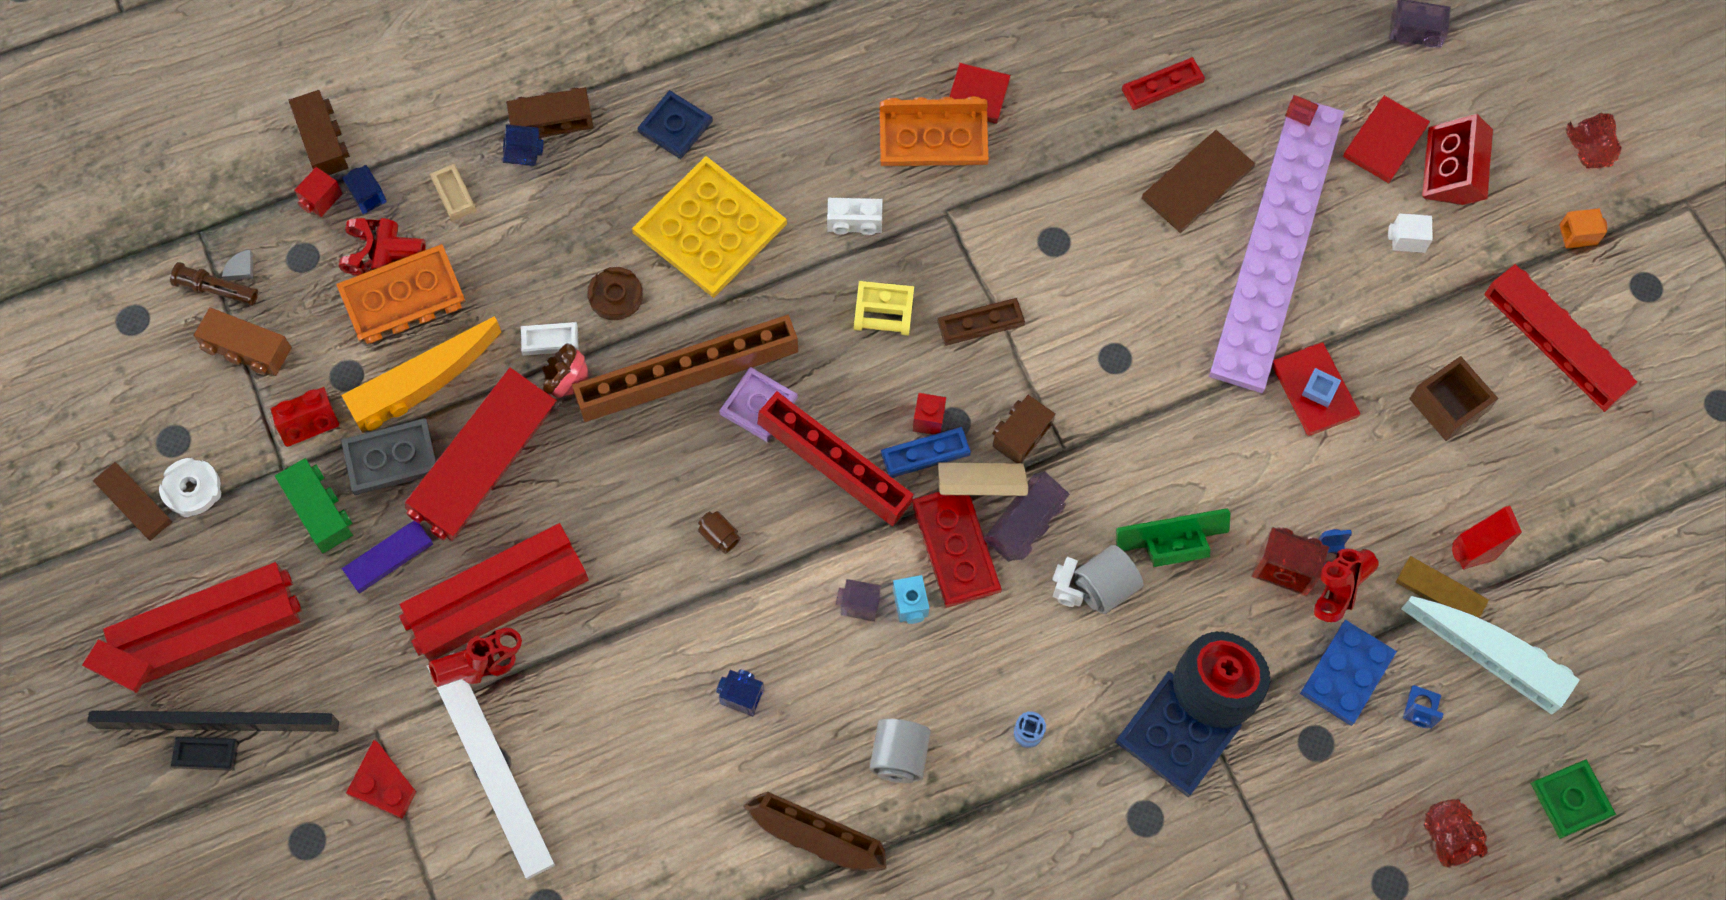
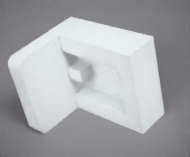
M1067 557L1064 566L1057 565L1052 581L1057 582L1053 597L1057 598L1058 602L1065 606H1081L1085 593L1069 587L1078 561Z

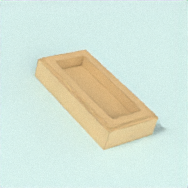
M455 164L430 174L451 221L477 211Z

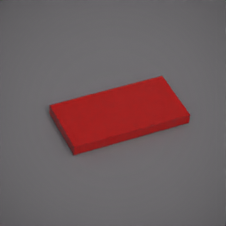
M940 492L912 499L913 510L945 608L1001 593L1002 588L971 496L941 495Z

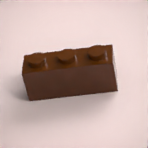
M586 87L570 88L567 91L555 93L546 92L527 98L517 97L514 100L506 101L514 142L594 129Z
M316 90L289 99L288 101L312 168L317 167L327 175L349 169L345 158L350 157L345 142H339L338 136H341L342 132L337 120H331L330 115L334 114V110L329 98L323 99L320 90Z

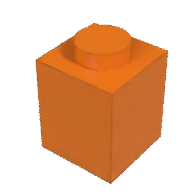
M1600 208L1567 212L1559 224L1566 249L1598 245L1607 233L1608 228L1607 221L1602 217Z

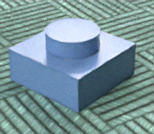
M1315 368L1302 396L1328 408L1341 380Z

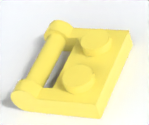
M859 281L854 330L862 331L864 328L901 332V335L909 336L914 286ZM864 311L903 315L902 321L864 317Z

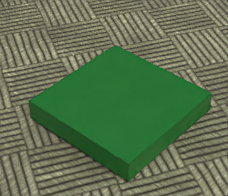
M1587 759L1530 783L1559 839L1617 815Z

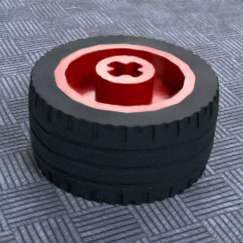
M1216 631L1203 634L1186 649L1174 671L1173 688L1181 707L1198 722L1214 728H1232L1242 724L1255 713L1266 697L1271 677L1264 656L1253 644L1239 635Z

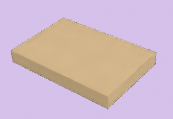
M938 462V480L941 495H1028V483L1024 464Z

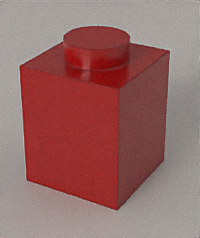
M317 167L294 190L299 199V206L306 212L311 213L313 211L320 217L343 195L337 181Z
M918 393L913 432L931 435L941 433L946 397Z

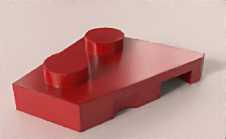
M373 740L346 794L403 819L416 794V790L382 746Z

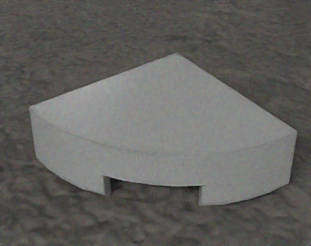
M251 250L239 252L227 262L222 275L224 280L253 279V253Z

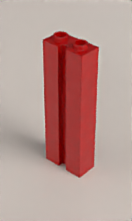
M509 367L405 501V509L408 510L406 514L419 524L422 521H426L433 526L430 531L439 539L444 541L448 538L453 542L555 408L557 400Z
M558 523L400 603L403 614L399 615V618L406 631L413 630L416 638L411 640L418 656L424 654L428 661H432L468 643L473 637H480L589 581V578L564 529Z
M274 562L105 627L103 631L108 644L153 666L143 682L145 684L301 623L298 612H301L302 609L297 596L291 595L289 587L293 585L288 570H282Z

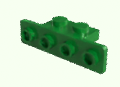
M1228 508L1118 527L1116 529V546L1123 551L1146 547L1153 567L1209 558L1211 549L1206 537L1228 533L1230 531L1231 513Z

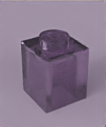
M846 579L845 588L839 587L836 605H841V615L875 622L881 596V586Z

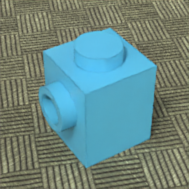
M922 575L893 580V594L899 622L907 621L908 624L922 622L929 615V604Z

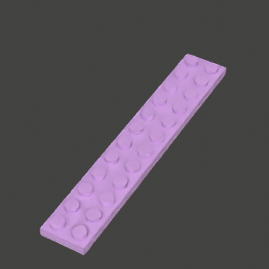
M1294 96L1291 99L1210 370V378L1259 393H1263L1265 390L1344 114L1342 110Z

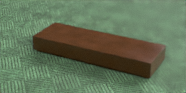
M1013 298L938 317L937 323L944 345L948 346L1025 326V319L1018 299Z
M116 462L92 480L149 541L173 522Z

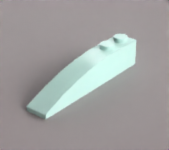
M1411 596L1401 608L1404 612L1551 715L1564 705L1580 681L1568 667L1557 664L1549 659L1546 652L1542 649L1532 647L1507 631L1471 614Z

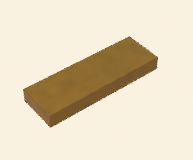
M1409 556L1395 583L1428 601L1446 605L1480 618L1489 601L1484 596L1412 556Z

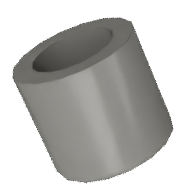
M1110 545L1074 572L1077 590L1085 593L1084 601L1101 614H1107L1142 589L1144 585L1143 579L1133 561L1116 545Z
M879 720L870 771L881 779L896 783H913L922 780L931 730L924 725L906 720Z

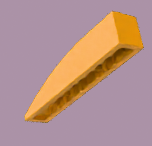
M494 316L341 395L361 432L376 430L383 422L406 414L408 409L433 395L461 374L500 335L501 329L498 321Z

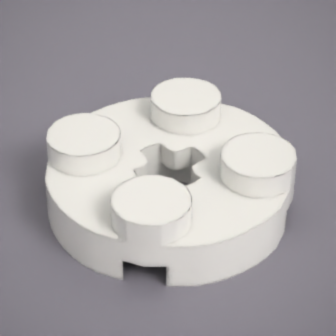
M193 458L181 459L170 465L164 472L163 476L165 478L159 487V493L163 502L170 510L180 514L182 517H190L205 512L221 497V483L217 472L209 463L194 460ZM187 482L197 483L194 491L183 492L187 488Z

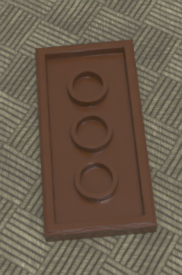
M1216 129L1145 191L1141 199L1179 233H1182L1246 176L1256 163Z

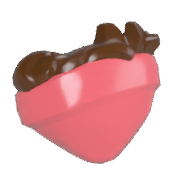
M566 343L555 353L554 357L548 358L547 362L549 365L542 367L545 375L543 390L556 398L575 394L572 384L589 379L588 368L584 360L585 357L572 344Z

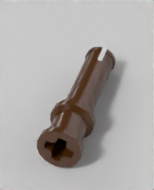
M177 262L174 265L170 275L172 286L178 287L181 285L188 287L198 294L206 291L251 306L255 304L258 297V289L210 276L209 272L205 269L195 270L186 267L182 262ZM220 286L235 290L237 293L221 289Z

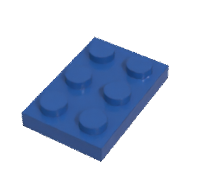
M1344 620L1300 694L1352 726L1397 651L1349 621Z

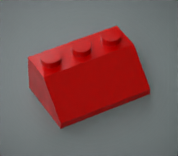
M1478 114L1428 127L1422 192L1424 199L1459 205L1488 199L1493 129Z

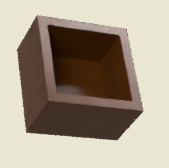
M1460 356L1419 384L1409 399L1442 438L1448 441L1489 412L1499 398L1463 357Z

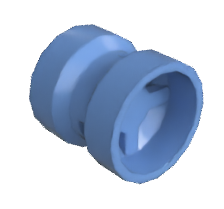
M1026 712L1019 716L1014 727L1016 742L1025 748L1037 746L1046 731L1045 720L1036 712Z

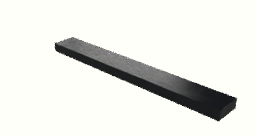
M91 710L87 721L97 729L312 732H338L339 721L332 713Z

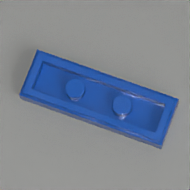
M959 427L882 449L880 454L887 474L894 478L936 466L938 462L946 463L970 456L971 451L963 428Z

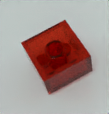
M1272 527L1260 547L1251 577L1307 596L1320 579L1329 546L1323 545L1316 538L1297 536L1290 529Z

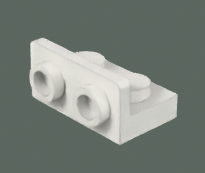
M828 198L827 232H834L836 234L857 232L864 235L882 233V199Z

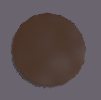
M609 267L591 279L588 285L587 297L592 310L600 317L608 320H622L630 317L639 309L643 301V288L639 279L631 270L622 267Z

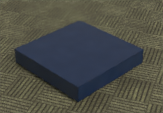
M669 90L637 129L638 133L679 159H682L713 122V118Z

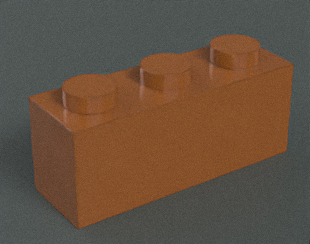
M209 307L193 335L200 344L199 348L210 355H215L216 353L223 355L226 360L236 365H240V363L249 365L250 369L261 375H265L267 372L276 376L292 348L285 336Z

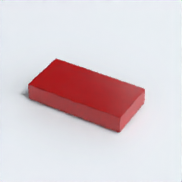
M100 639L97 640L82 664L84 668L135 693L138 692L153 668L149 663Z

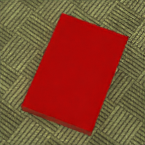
M1383 95L1344 152L1343 157L1385 182L1390 183L1428 127L1430 121Z
M1323 342L1273 360L1272 368L1307 436L1314 435L1360 416L1361 413ZM1315 368L1341 380L1328 408L1302 396Z

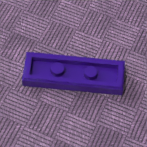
M413 520L344 566L342 570L360 594L433 545V542L422 526Z

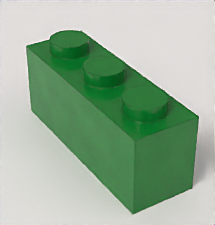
M306 458L275 475V478L322 554L353 536L349 529V526L353 523L344 509L339 512L336 508L335 503L339 502L331 487L325 489L320 482L325 477L317 464L311 467Z

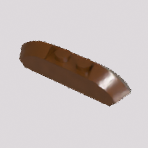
M770 792L759 794L743 805L749 816L764 831L779 840L782 839L794 847L809 851L823 860H829L840 867L854 871L874 872L886 869L885 850L881 842L875 838Z

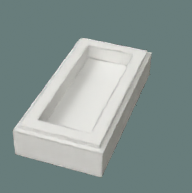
M577 322L521 326V352L523 356L556 353L566 343L572 344L575 349L579 350Z

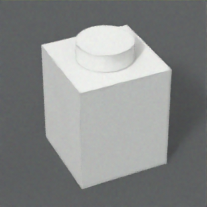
M1398 214L1395 222L1390 224L1388 230V239L1392 240V250L1425 253L1433 240L1432 216Z

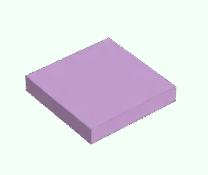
M750 367L719 412L723 417L768 442L772 435L757 424L759 410L776 391L792 403H795L798 394Z

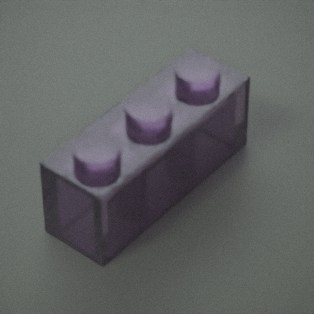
M1046 471L1033 474L1027 482L1028 495L1016 496L983 538L1008 562L1026 558L1032 551L1031 544L1034 540L1046 533L1049 528L1048 522L1053 516L1059 515L1066 506L1064 502L1070 494Z

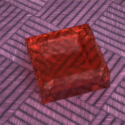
M1293 95L1285 116L1310 126L1319 105Z

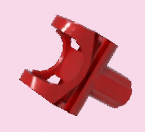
M350 219L346 222L345 232L367 243L360 252L341 257L339 268L345 273L358 276L425 251L426 242L422 238L397 237L399 225L390 219ZM377 227L376 238L374 239L371 230H375ZM368 253L370 259L363 263L362 259Z
M1342 549L1337 552L1336 559L1333 562L1328 561L1323 566L1321 580L1326 584V587L1314 607V615L1318 619L1330 623L1337 622L1343 618L1346 610L1353 609L1358 587L1379 566V561L1373 552L1367 549L1360 551ZM1329 590V596H1328V599H1326V598H1324V597H1325L1327 591Z
M512 628L498 629L485 639L479 638V636L473 637L468 642L466 650L429 661L430 675L434 684L437 687H441L462 679L470 684L481 683L483 676L493 674L498 677L511 671L516 660L515 654L520 650L522 644L521 635ZM507 635L515 639L516 646L513 648L503 646L500 638ZM499 654L500 658L494 661L493 657ZM510 658L508 665H498L501 661Z

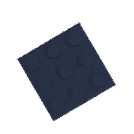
M1168 671L1116 739L1115 743L1189 798L1242 725L1233 726L1232 728H1214L1198 722L1178 702L1173 688L1174 674Z

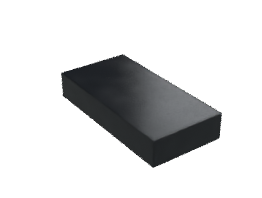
M176 736L171 767L174 769L234 771L239 741L232 738Z

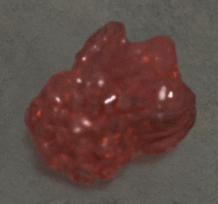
M1598 113L1594 117L1582 120L1575 128L1571 121L1567 124V137L1572 145L1579 150L1577 156L1586 169L1612 167L1614 162L1619 159L1622 147L1616 136V122L1612 114Z
M1451 799L1433 804L1429 807L1430 810L1427 811L1425 814L1426 818L1424 819V827L1429 832V836H1432V840L1436 842L1437 858L1448 869L1452 868L1451 866L1468 863L1474 856L1483 858L1488 853L1485 843L1487 841L1485 831L1478 824V821L1473 820L1472 811L1465 804L1461 803L1460 799Z

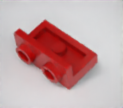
M325 387L309 390L302 396L282 401L270 408L275 427L286 447L339 426V421L333 411Z

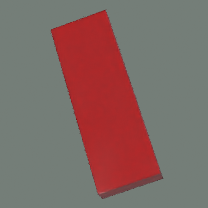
M1191 57L1126 83L1122 86V91L1132 109L1137 110L1204 83L1205 76L1194 58Z

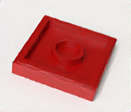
M959 63L949 97L953 99H966L968 97L986 99L988 105L987 122L997 124L1011 75Z

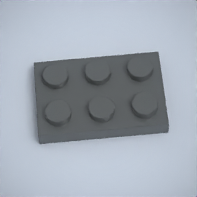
M426 418L341 439L351 489L354 495L424 478L437 462Z

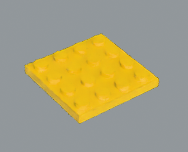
M705 156L632 228V231L640 240L711 297L715 298L787 225V219Z

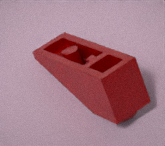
M1511 506L1500 509L1461 533L1452 543V553L1455 560L1460 562L1463 570L1495 561L1522 533Z

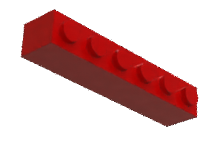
M1516 264L1494 280L1484 293L1517 328L1604 412L1617 403L1637 384V381L1628 369L1623 368L1607 349L1602 348L1586 329L1581 328L1571 318L1567 310L1554 302L1549 293L1541 289L1531 279L1530 275Z
M778 391L759 410L757 421L759 426L892 527L909 508L914 496L913 493Z

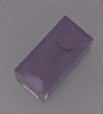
M1397 0L1391 14L1389 40L1441 48L1449 32L1451 7L1411 0Z

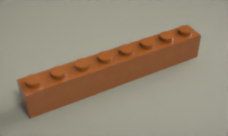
M788 314L575 383L572 386L585 423L747 370L750 367L753 368L799 353L798 338Z

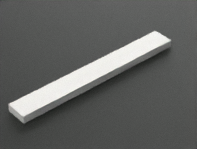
M462 679L437 687L525 878L528 880L554 867V861L470 684Z

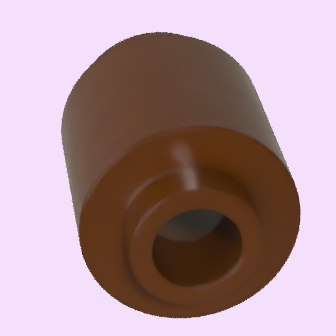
M719 511L706 513L698 522L700 525L698 532L717 551L721 550L724 554L729 553L741 540V537L737 534L738 530Z

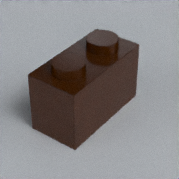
M1027 395L1022 402L1020 400L1016 401L1009 411L1011 416L1006 422L1000 421L992 433L994 435L992 447L1015 463H1023L1051 428L1056 413L1030 395Z

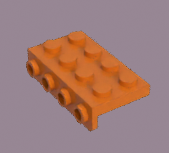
M917 97L912 100L888 98L880 101V166L988 165L987 100L979 97H968L966 99L943 97L939 100H927L923 97Z
M443 244L336 284L358 340L360 342L366 341L367 345L383 339L381 334L392 330L393 334H397L409 329L408 324L419 320V323L423 324L436 319L435 313L445 310L446 314L460 310L462 309L461 303L466 302Z

